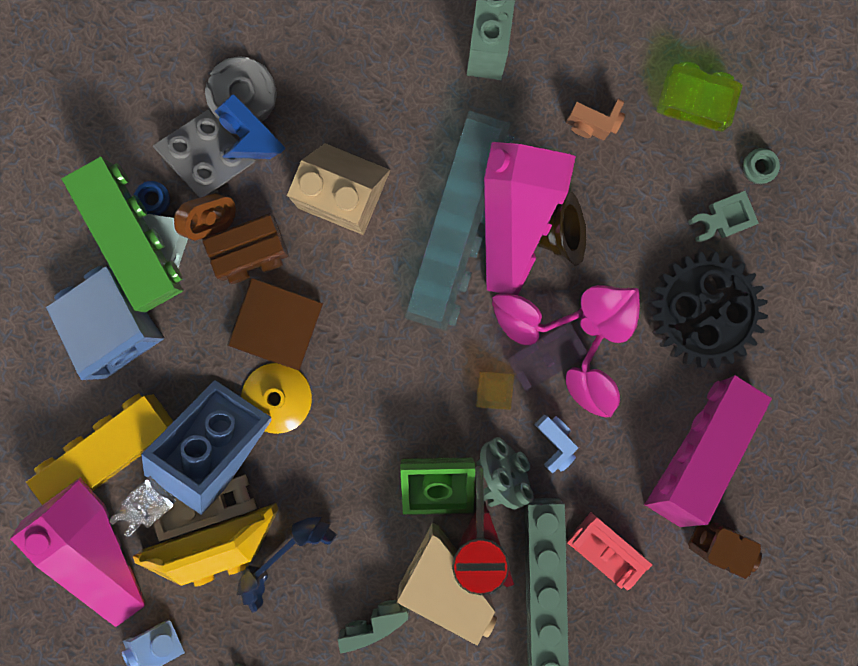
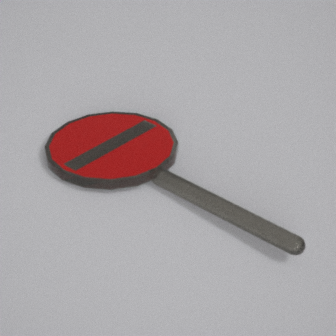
M482 466L476 467V539L468 540L461 545L455 553L452 563L454 578L459 586L467 592L476 595L490 594L502 587L509 572V562L505 551L493 540L484 538V472Z

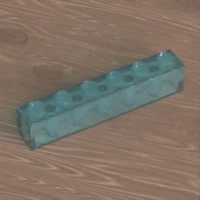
M469 111L405 315L406 320L445 332L448 325H456L461 306L455 304L459 291L466 293L472 272L465 269L469 257H477L482 238L477 237L476 234L479 224H485L484 178L491 143H512L514 136L508 135L511 123Z

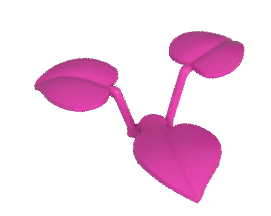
M605 285L592 286L583 293L581 308L577 312L548 324L540 323L542 319L540 310L524 297L507 293H499L492 297V305L499 325L510 339L523 345L534 344L539 339V332H547L581 318L582 329L587 334L596 336L582 363V369L572 367L567 371V389L572 398L590 413L601 417L613 416L620 403L618 387L614 380L605 372L598 369L590 370V362L603 338L614 343H622L634 334L640 310L638 288H616Z

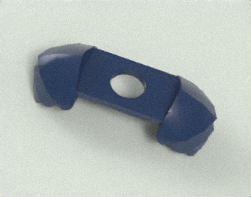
M322 517L306 518L292 525L293 538L261 568L255 566H247L238 582L236 595H241L243 605H248L252 613L256 612L263 605L264 582L268 578L266 570L295 543L298 546H303L307 543L318 544L320 542L328 545L335 540L337 534L330 529V524L321 522Z

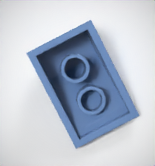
M214 380L141 454L144 476L202 515L226 489L270 424L271 417Z

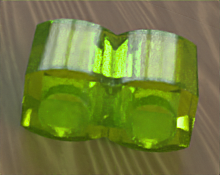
M692 62L674 64L667 72L656 112L667 117L689 121L698 126L723 132L732 125L743 84L735 81L734 77L728 73L715 72L713 75L707 74L700 70L699 65Z

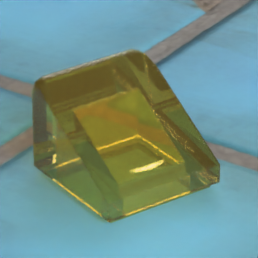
M479 371L475 406L479 408L511 410L514 374Z

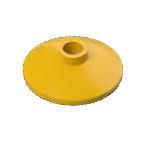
M278 363L266 364L253 371L245 381L241 393V398L271 417V422L264 432L273 434L285 433L299 426L307 417L312 403L311 388L305 376L299 370ZM272 392H277L281 397L280 403L276 406L272 405L268 399Z

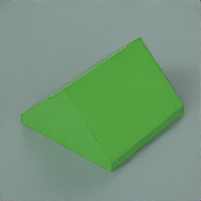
M472 457L401 460L403 515L474 513L475 462Z

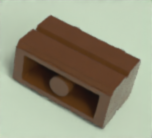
M270 213L202 238L216 278L221 281L228 280L229 284H235L250 277L248 272L260 267L263 272L276 269L283 265L281 259L289 257L276 219Z
M710 520L708 525L696 526L688 543L689 549L708 563L721 569H726L730 573L744 579L748 576L750 577L751 572L753 573L758 569L762 560L761 544L714 520Z

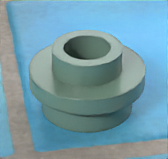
M766 148L753 150L745 157L743 162L745 176L755 184H766L772 181L778 175L780 169L777 155ZM756 161H762L765 164L766 169L764 173L756 170Z

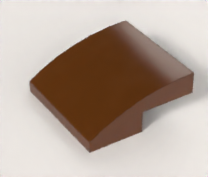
M251 278L227 345L260 358L300 370L323 303Z

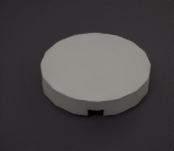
M238 56L225 59L215 66L210 73L211 77L208 80V84L206 83L205 95L207 105L217 119L220 117L214 111L232 94L260 122L267 119L274 109L277 97L275 81L267 68L261 63L248 57Z

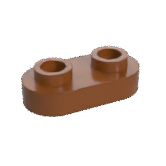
M218 193L187 201L175 213V230L180 236L191 240H199L226 230L234 220L236 212L235 203L231 198Z

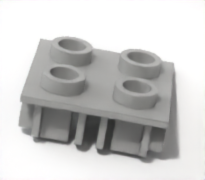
M209 110L153 145V148L199 198L219 193L217 189L256 161L249 158L222 157L237 140Z

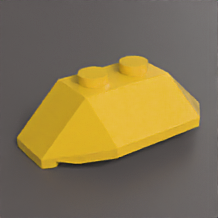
M277 503L142 549L133 555L134 562L181 586L193 582L195 587L207 584L216 579L214 574L225 570L228 571L229 575L241 572L249 566L248 562H251L257 555L279 510Z

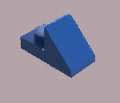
M234 94L214 111L220 117L221 125L228 132L237 134L240 137L222 156L223 158L271 159L285 150L282 143Z

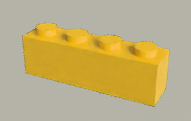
M140 393L134 395L121 405L124 411L114 418L108 415L92 426L95 432L84 439L82 436H79L65 445L63 449L66 453L56 460L51 457L35 467L36 475L26 481L39 502L42 505L79 478L94 491L139 458L174 422L155 395H145L143 397Z

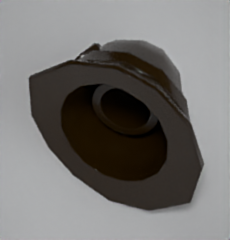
M569 192L563 204H557L549 220L552 227L547 236L542 235L537 246L553 251L557 256H564L574 266H577L584 260L586 224L577 197L573 192Z

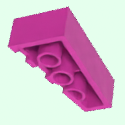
M735 375L723 381L718 380L711 387L707 395L709 401L703 411L695 417L690 432L644 504L679 527L709 524L772 400L771 397Z

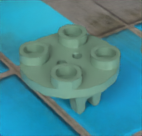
M500 437L486 442L481 449L480 459L476 462L477 470H482L488 487L479 492V500H488V506L490 507L503 504L511 509H517L531 503L534 496L527 475V471L530 470V464L525 454L520 451L516 453Z

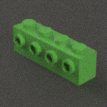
M99 157L61 178L134 311L146 313L184 291L179 281L183 280V277L178 267L172 260H166L161 251L165 247L159 233L154 228L149 229L143 217L147 215V212L136 195L131 197L125 186L129 183V179L118 163L112 164L105 158Z

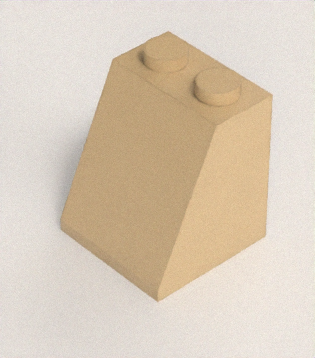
M324 143L301 160L287 196L298 209L364 235L390 170Z
M432 523L399 584L397 603L478 646L482 636L489 637L497 621V617L494 616L495 607L490 592H470L460 584L454 570L457 549L441 528ZM459 563L456 564V571H473Z

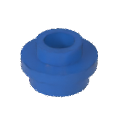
M147 181L139 185L135 190L134 195L139 198L147 214L159 216L168 209L170 194L161 183ZM156 193L158 195V202L151 206L148 204L147 198L150 194Z

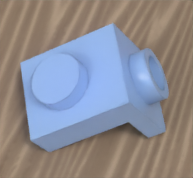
M543 415L534 425L558 449L544 466L551 473H554L557 469L562 472L576 459L573 453L578 447L568 438L567 435L571 430L561 419L555 416L551 420L548 416Z
M166 620L134 638L129 637L123 641L126 650L122 651V656L127 666H163L185 653L170 620Z

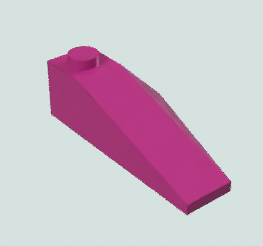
M491 143L484 178L486 285L488 291L519 295L536 260L534 251L542 235L547 236L552 227L549 220L557 204L562 205L568 194L576 158L575 155L523 144Z
M79 478L19 523L10 540L38 569L113 626L117 627L145 606V601L132 569L127 565L121 551L120 540L117 534H114L105 504Z

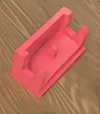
M592 512L589 513L566 541L621 589L624 587L627 591L652 566L643 555Z

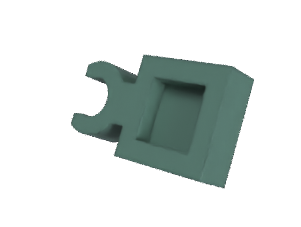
M746 191L709 205L711 216L700 213L688 220L689 225L702 222L706 227L705 233L695 238L696 242L710 239L717 229L721 238L759 224Z

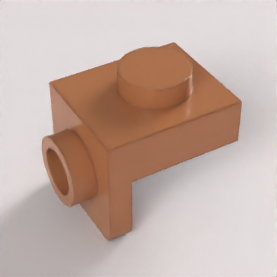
M617 99L608 116L576 102L566 123L572 126L571 130L582 137L591 138L593 135L604 141L610 132L614 134L618 132L626 115L620 112L625 101Z

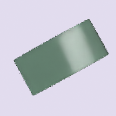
M388 600L379 603L378 608L373 609L371 616L372 624L367 625L365 620L346 624L345 629H341L338 636L340 654L366 647L388 636L408 620L409 609L397 603V600Z

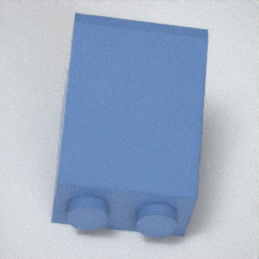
M98 266L84 275L85 281L75 288L70 286L58 292L54 296L56 301L46 307L81 380L106 379L164 339L147 312L134 311L112 269L107 266L104 268L103 266Z

